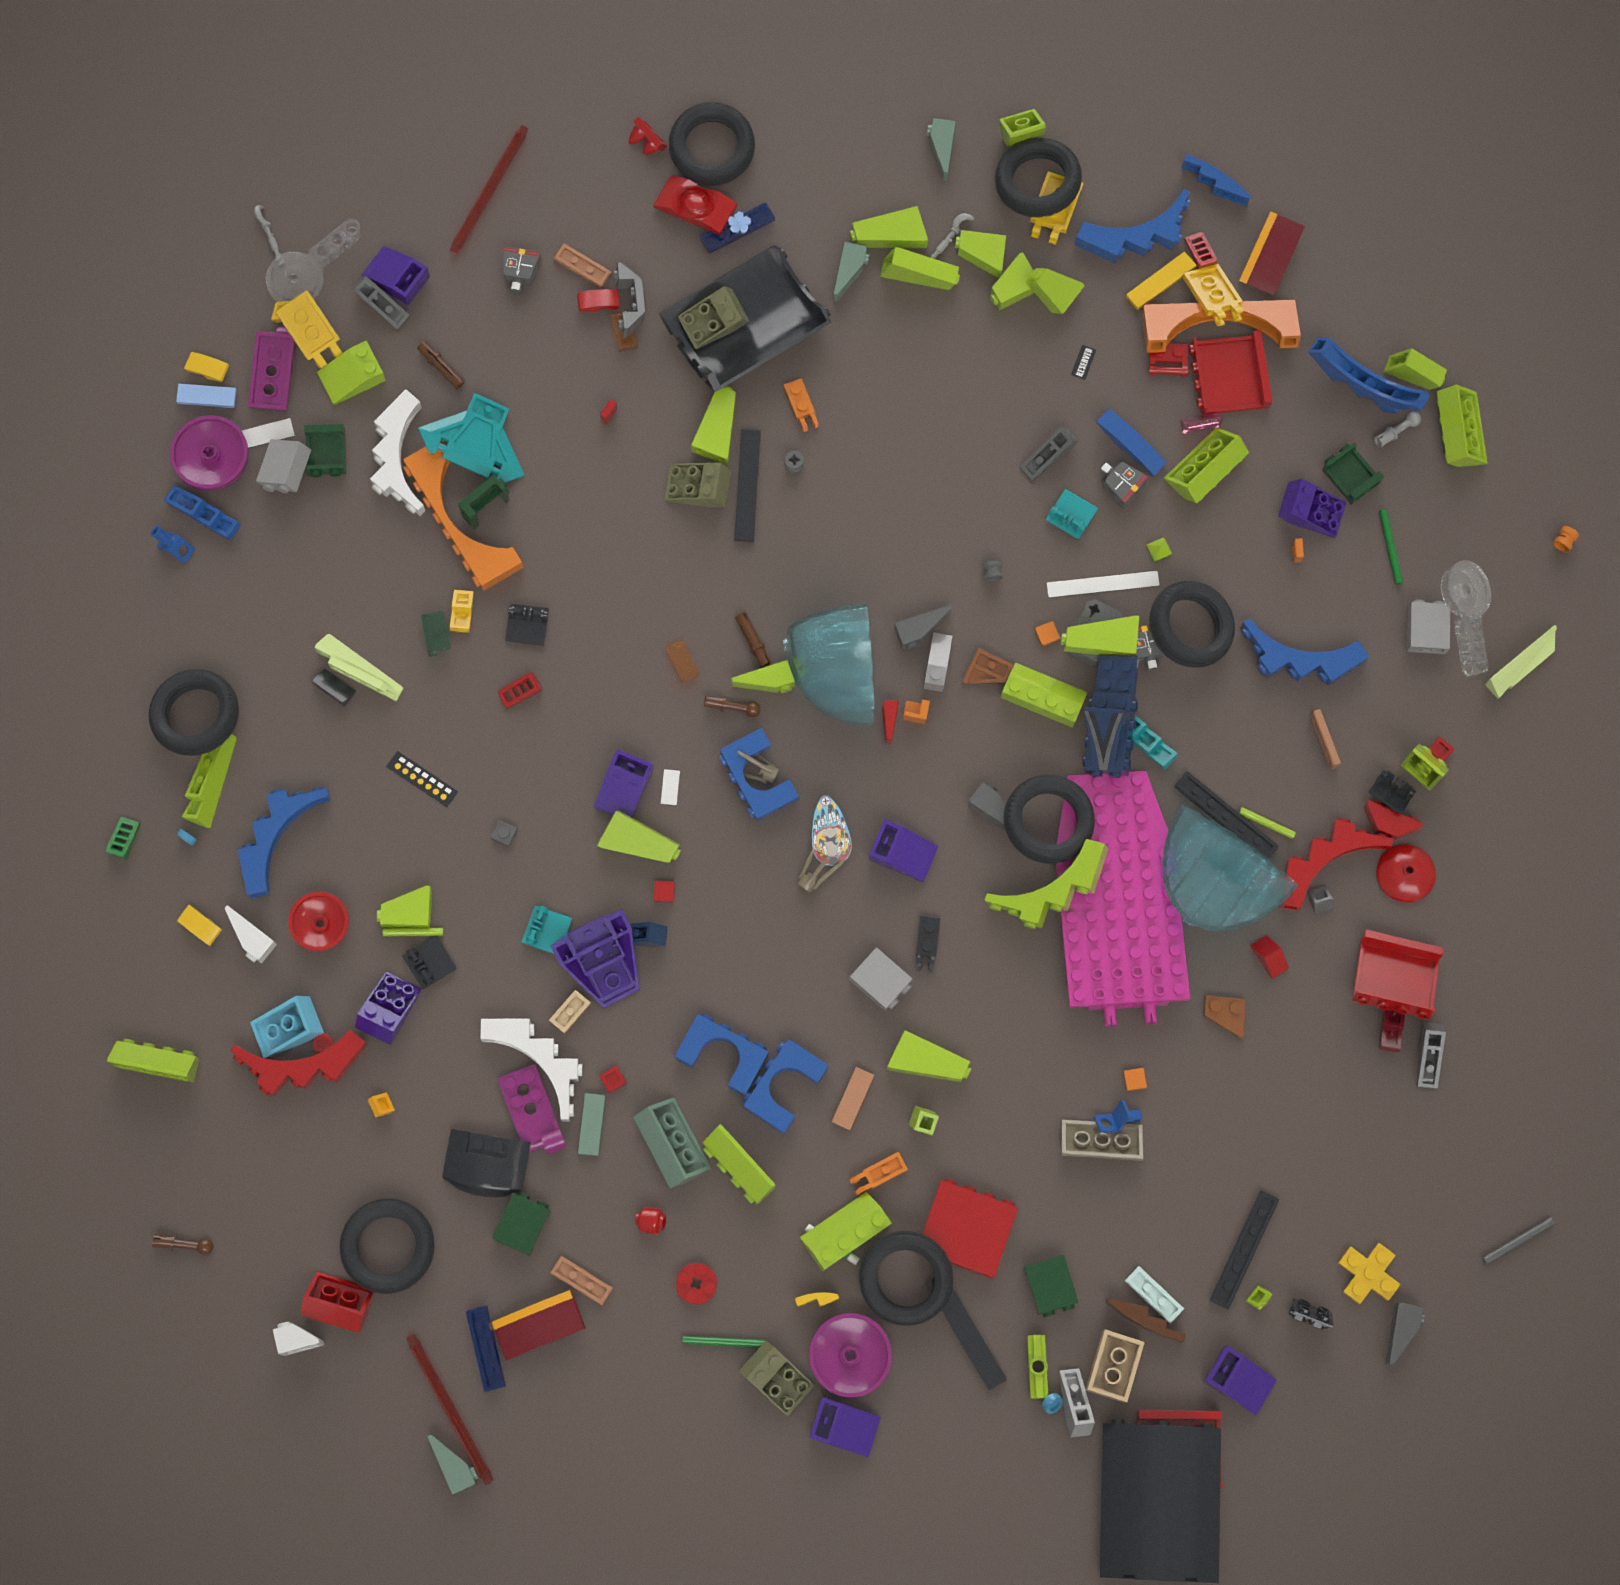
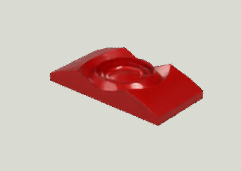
M670 176L653 205L655 209L718 235H721L728 223L729 217L732 216L737 207L735 201L719 191L705 189L690 179Z

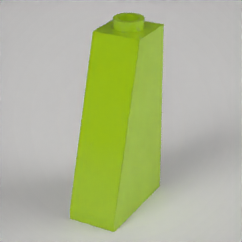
M918 206L852 223V230L849 231L852 242L855 241L856 244L867 246V248H927L928 237Z
M895 247L883 259L880 277L950 290L954 285L958 284L960 274H958V266Z
M725 386L714 393L691 445L693 453L726 466L729 462L736 392L731 387Z
M1139 616L1067 627L1066 632L1062 633L1061 645H1064L1065 652L1135 657Z
M619 810L615 812L597 845L600 848L670 863L672 859L676 861L681 852L678 849L679 843Z
M904 1030L887 1066V1069L890 1071L961 1082L962 1078L967 1079L972 1068L968 1067L970 1064L969 1060Z

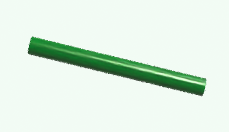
M1387 509L1380 510L1379 513L1395 584H1402L1403 579Z
M683 1336V1344L759 1348L765 1342V1340Z

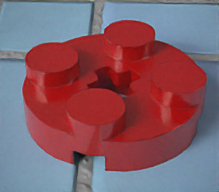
M692 1263L681 1269L676 1281V1289L679 1296L684 1301L695 1305L708 1302L713 1297L717 1286L714 1272L701 1263ZM694 1278L702 1281L698 1290L690 1285L693 1283Z

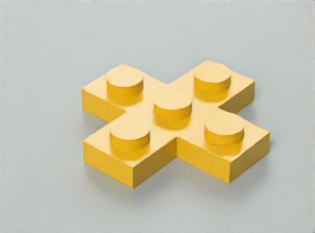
M1380 1243L1375 1246L1367 1258L1350 1246L1338 1262L1339 1265L1354 1275L1343 1290V1293L1357 1304H1361L1372 1289L1386 1301H1389L1400 1286V1283L1384 1271L1396 1255Z

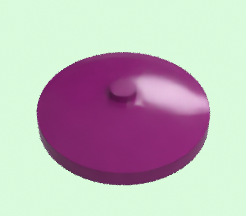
M202 416L189 421L176 433L170 448L171 463L178 477L188 486L203 491L219 490L235 482L244 472L249 458L248 443L241 429L232 421L220 416Z
M847 1313L832 1317L816 1331L810 1345L809 1361L815 1378L826 1390L841 1397L853 1398L872 1392L884 1381L890 1370L892 1350L890 1341L879 1324L864 1315Z

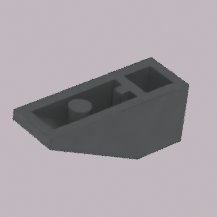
M363 276L352 288V291L396 329L409 317V314L367 276Z
M1060 427L1020 467L1031 480H1034L1066 455L1079 440L1068 427Z
M948 605L895 623L894 629L902 650L917 648L918 644H921L950 615L951 606Z
M982 782L969 800L968 806L1005 830L1004 810L1006 805L999 793L996 792L997 789L994 786Z
M1422 1022L1419 1039L1417 1087L1438 1089L1446 1030L1442 1024Z
M1400 1302L1395 1304L1385 1365H1394L1420 1329V1326L1424 1324L1425 1313H1423V1307Z

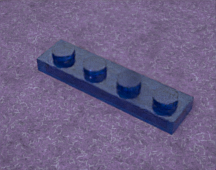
M765 202L743 214V217L751 218V224L748 225L749 228L744 234L740 230L739 233H733L728 222L721 235L711 231L700 235V240L707 252L711 254L775 221V216Z
M488 1306L466 1311L484 1392L506 1387Z

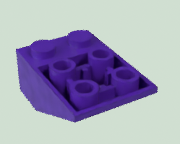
M385 246L381 248L361 275L362 277L367 276L379 288L407 306L430 278L426 266L412 257Z
M1298 479L1288 482L1278 517L1292 525L1336 538L1346 502L1304 479Z
M617 749L607 770L594 808L613 816L619 810L633 818L654 771L653 764Z
M884 819L868 860L924 882L938 846L903 826Z
M385 972L358 1012L355 1028L391 1045L421 992V988L391 973Z
M1224 1346L1203 1383L1252 1414L1257 1415L1277 1380L1245 1356L1229 1346Z
M822 1397L809 1439L869 1457L881 1417Z

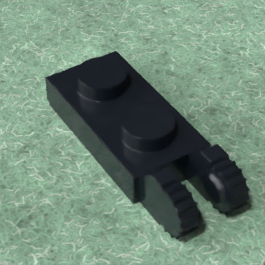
M920 916L916 971H921L922 957L930 958L928 972L933 973L934 960L937 954L940 918Z

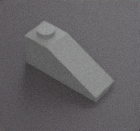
M933 632L923 689L943 692L952 642L951 635Z
M1080 1369L1060 1370L1059 1377L1065 1420L1070 1437L1091 1435L1095 1421Z

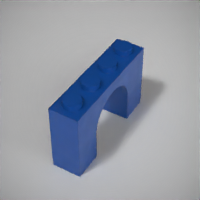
M762 728L720 749L721 755L718 756L723 767H728L730 771L728 776L731 782L738 785L739 790L737 793L742 801L746 800L749 806L746 809L750 817H755L756 821L799 800V795L790 779L766 791L756 790L746 782L743 771L748 760L738 755L737 751H741L754 758L771 749V744Z
M697 1014L674 1056L675 1059L693 1069L701 1052L709 1043L714 1041L729 1042L737 1049L740 1061L728 1083V1088L745 1097L769 1055V1052L766 1051L767 1047L758 1042L756 1044L749 1042V1038L742 1033L734 1034L731 1032V1028L723 1023L719 1026L713 1022L714 1019L706 1014L702 1016Z
M790 1039L786 1043L781 1042L776 1050L778 1055L775 1059L771 1058L765 1066V1069H767L764 1076L759 1075L754 1083L756 1088L752 1093L748 1092L742 1101L745 1103L743 1106L745 1110L783 1135L794 1121L795 1115L772 1099L769 1091L772 1079L783 1071H795L818 1085L829 1065Z

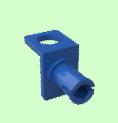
M155 526L151 530V536L159 541L157 548L172 554L183 564L187 562L195 550L181 536L165 532L160 526ZM184 545L187 547V553L184 556H180L179 548Z
M1121 1100L1112 1114L1095 1115L1094 1120L1101 1133L1120 1132L1127 1122H1140L1142 1120V1112L1140 1109L1128 1110L1125 1101ZM1101 1120L1108 1121L1111 1127L1103 1126Z

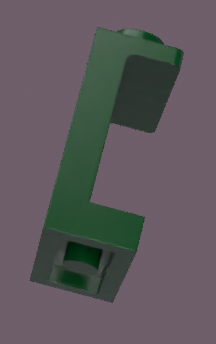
M304 425L306 446L311 449L305 467L307 476L314 478L321 477L322 475L339 477L341 474H346V430L344 425Z
M1355 442L1350 446L1349 444L1343 446L1337 456L1331 455L1324 461L1325 465L1322 469L1351 505L1378 486L1384 478L1380 471L1375 473L1356 450L1357 444Z
M492 475L458 503L462 518L473 530L479 526L476 513L497 496H500L505 503L509 501L506 483L501 478L497 479L495 475Z
M519 1192L518 1195L513 1193L492 1239L530 1257L551 1211L548 1209L549 1205L541 1201L534 1203L529 1201L530 1196Z
M1064 1255L1023 1267L1034 1297L1038 1315L1043 1314L1045 1318L1054 1315L1057 1309L1062 1308L1064 1312L1075 1308L1074 1304H1077L1079 1301Z

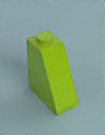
M961 230L960 237H956L955 248H959L958 256L997 278L1001 277L1006 235Z
M1023 252L1019 253L992 287L990 300L994 306L997 305L999 310L1034 294L1032 289L1026 284L1033 269Z
M1045 268L1033 270L1026 281V284L1051 313L1064 314L1085 286L1082 282Z
M1411 348L1390 355L1384 372L1431 390L1442 386L1447 370Z
M424 886L381 904V910H377V922H380L382 928H430L431 886Z

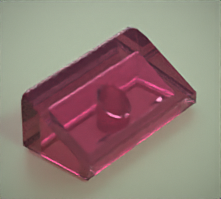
M1216 413L1183 419L1180 423L1183 433H1190L1220 427L1223 418Z

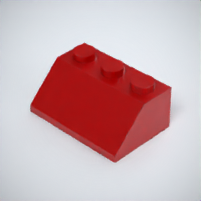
M316 1271L303 1297L300 1316L360 1333L374 1292L362 1288L355 1282Z

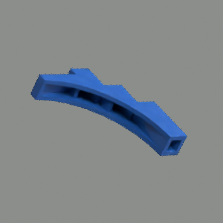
M1183 189L1177 200L1167 211L1142 225L1129 228H1107L1083 222L1074 245L1116 263L1118 257H1123L1126 249L1144 257L1146 251H1151L1154 242L1172 250L1175 244H1179L1183 236L1180 234L1182 226L1179 225L1183 219V215H1181L1183 209L1187 210L1191 202L1188 199L1190 192Z
M1318 337L1308 351L1332 381L1346 382L1358 397L1372 398L1383 412L1398 413L1400 409L1421 411L1430 397L1427 391L1405 387L1375 374L1351 358L1331 338Z
M1251 618L1244 621L1241 626L1242 635L1245 639L1250 640L1253 644L1254 652L1261 656L1257 661V669L1267 679L1285 667L1288 668L1287 672L1292 679L1295 678L1297 682L1317 670L1319 679L1329 686L1365 663L1370 657L1359 641L1333 651L1307 652L1284 646L1271 639L1257 627Z
M314 788L312 792L305 794L304 792H297L292 794V797H289L286 790L283 791V789L273 790L271 794L267 795L271 818H268V816L259 817L257 821L252 822L257 845L246 844L242 846V849L237 850L247 896L250 899L270 894L268 882L269 865L279 838L287 827L302 813L316 805L331 800L327 788Z

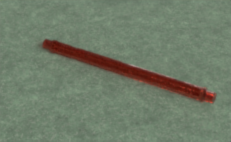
M521 125L519 130L515 132L455 239L452 241L450 252L453 254H457L459 249H462L515 154L526 138L527 127Z
M415 1334L407 1338L410 1345L409 1348L412 1350L474 1464L480 1479H483L485 1485L494 1481L490 1474L491 1471L484 1462L422 1348L421 1342L417 1340Z

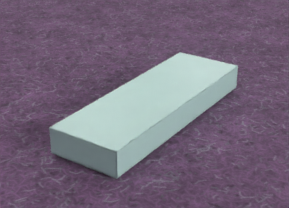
M1140 1266L1125 1280L1165 1320H1168L1169 1324L1184 1310Z

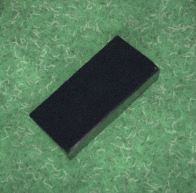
M326 669L312 680L313 685L344 707L356 693V690Z

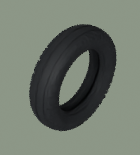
M705 102L690 107L677 118L670 131L669 152L674 165L686 178L698 184L716 186L733 181L747 169L754 155L755 138L751 125L738 110L723 103ZM706 122H718L728 126L738 139L736 153L729 161L717 166H706L696 162L688 154L685 147L687 136L692 129Z
M1031 138L1015 144L1004 153L995 173L996 189L1002 201L1014 212L1027 217H1047L1061 212L1076 198L1082 182V170L1075 154L1063 143L1049 138ZM1043 158L1057 163L1065 174V179L1059 189L1042 197L1028 196L1017 190L1012 182L1013 174L1022 163L1028 160Z
M1197 581L1177 582L1161 591L1151 607L1149 625L1153 640L1160 651L1171 661L1185 667H1206L1219 661L1230 649L1235 635L1234 616L1227 601L1212 587ZM1181 600L1194 601L1208 611L1215 626V635L1210 646L1200 649L1192 648L1183 644L1175 636L1169 621L1170 611L1175 602Z
M203 669L185 670L165 680L154 693L149 706V725L157 741L169 751L185 756L202 755L215 750L230 737L238 721L239 703L232 686L220 675ZM194 689H204L214 693L219 700V713L210 728L193 736L180 735L171 730L168 722L169 710L173 702L180 695Z
M1039 775L1025 780L1011 793L1004 810V826L1013 846L1025 857L1040 863L1055 864L1074 858L1080 853L1085 840H1091L1095 827V813L1089 797L1076 783L1058 775ZM1041 794H1053L1065 799L1072 806L1076 815L1077 824L1074 834L1068 840L1059 844H1044L1035 840L1029 835L1023 825L1022 811L1025 804L1033 797Z
M379 1199L360 1207L346 1222L340 1238V1257L347 1274L362 1288L380 1294L397 1293L413 1286L427 1272L434 1255V1235L428 1220L416 1207L398 1199ZM384 1217L397 1218L407 1223L412 1229L416 1241L415 1253L411 1262L400 1272L391 1275H379L367 1269L360 1258L358 1248L364 1229L373 1221Z
M898 1231L881 1237L867 1250L860 1265L859 1285L865 1302L876 1315L896 1325L912 1326L932 1319L945 1307L953 1288V1270L947 1254L933 1239L918 1232ZM908 1250L922 1255L933 1269L935 1276L933 1292L920 1304L914 1306L895 1304L880 1289L878 1283L879 1266L888 1255L896 1251Z

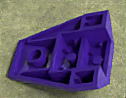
M622 909L600 916L565 934L550 945L559 964L603 1008L640 990L632 928Z

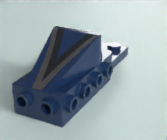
M1099 655L1096 690L1093 692V697L1089 700V707L1084 709L1088 736L1085 738V748L1087 750L1082 764L1085 767L1084 770L1089 772L1090 776L1102 777V774H1107L1112 778L1129 776L1132 764L1130 759L1131 751L1134 746L1133 732L1136 728L1135 713L1138 709V701L1135 698L1139 667L1138 657Z

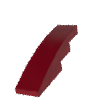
M1383 1010L1379 1049L1400 1052L1405 1015L1393 1010Z

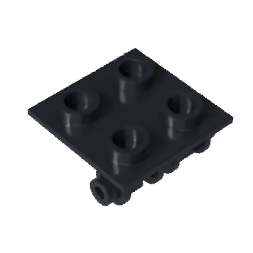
M510 604L505 641L544 646L549 608Z
M1383 769L1368 793L1376 800L1382 801L1390 809L1402 815L1417 791L1408 783H1405L1400 788L1404 780L1397 786L1396 782L1399 777L1392 782L1396 775L1389 770L1385 771Z
M437 935L415 949L413 947L408 949L407 953L402 956L422 990L457 969Z
M1293 1298V1307L1289 1310V1315L1293 1319L1302 1322L1304 1317V1323L1310 1319L1309 1325L1313 1324L1314 1327L1322 1330L1334 1327L1332 1313H1330L1329 1309L1322 1306L1317 1308L1310 1305L1311 1303L1307 1300H1296Z

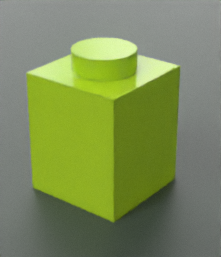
M915 1106L909 1125L914 1130L933 1135L939 1116L932 1110Z

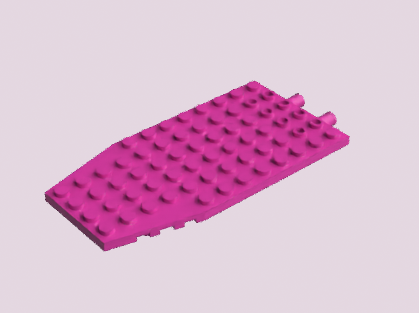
M1146 771L1129 772V776H1121V778H1112L1107 774H1102V777L1090 776V774L1068 775L1067 779L1080 786L1092 803L1095 813V827L1091 840L1104 843L1108 848L1094 894L1089 892L1087 895L1076 892L1075 889L1069 910H1062L1060 912L1069 1008L1087 1007L1088 1011L1104 1010L1105 1027H1110V1025L1115 1027L1117 1026L1115 1009L1143 1007L1144 1023L1146 1025H1149V1022H1151V1025L1158 1022L1155 1006H1167L1169 1002L1190 1000L1174 844ZM1065 799L1063 800L1057 844L1068 840L1076 830L1077 820L1075 812ZM1077 856L1068 861L1056 863L1057 879L1073 864Z

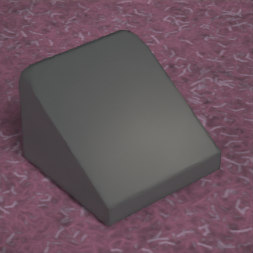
M1326 885L1307 891L1315 914L1334 908L1333 897Z

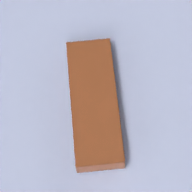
M565 243L554 256V261L600 289L603 288L612 275L610 270Z
M1320 709L1315 710L1310 715V719L1331 770L1338 768L1341 762Z
M858 1067L855 1068L831 1123L846 1130H851L874 1078L873 1074Z
M560 1256L550 1272L601 1306H603L613 1290L611 1286L563 1256Z

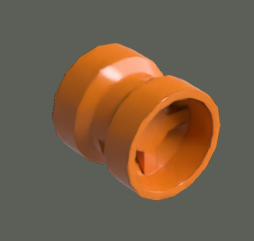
M1563 526L1559 531L1560 535L1553 541V545L1558 550L1568 553L1573 547L1572 543L1577 541L1579 533L1569 526Z

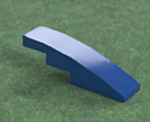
M1186 154L1182 169L1199 174L1197 181L1214 187L1213 195L1247 207L1251 195L1236 181L1205 161Z
M1110 408L1096 421L1120 450L1124 449L1135 463H1140L1151 476H1155L1167 463L1138 432Z
M176 485L173 486L164 499L173 508L230 541L241 527L238 521L223 514L221 510L207 504L203 499Z

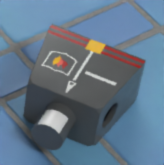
M504 247L505 282L511 283L510 291L512 293H521L522 285H532L542 260L540 252Z
M1106 462L1100 469V472L1107 477L1103 488L1122 509L1127 506L1148 480L1147 475L1124 462H1120L1115 469Z
M1150 625L1138 627L1135 657L1139 658V663L1145 662L1147 671L1158 669L1156 659L1162 658L1164 654L1153 640Z

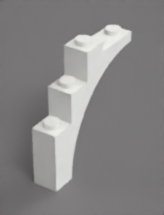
M405 389L374 421L375 431L383 439L372 450L374 454L373 459L382 467L370 480L373 485L372 489L380 495L382 493L387 497L391 493L397 501L400 502L402 500L406 504L405 507L412 514L416 512L421 516L425 512V508L412 493L404 479L401 465V450L406 431L422 407L420 401Z
M481 1019L482 1042L503 1044L519 1050L533 1059L545 1071L558 1096L561 1121L570 1122V1116H574V1104H570V1096H574V1084H570V1081H579V1076H582V1064H579L578 1059H555V1056H558V1044H555L554 1039H531V1036H534L535 1028L534 1024H531L530 1019Z

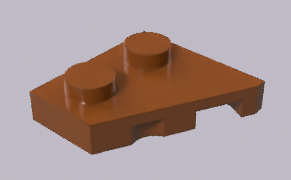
M978 648L962 683H1006L1014 665Z
M1206 995L1204 1017L1216 1022L1218 1026L1225 1030L1227 1029L1235 1034L1236 1037L1242 1039L1244 1035L1246 999Z

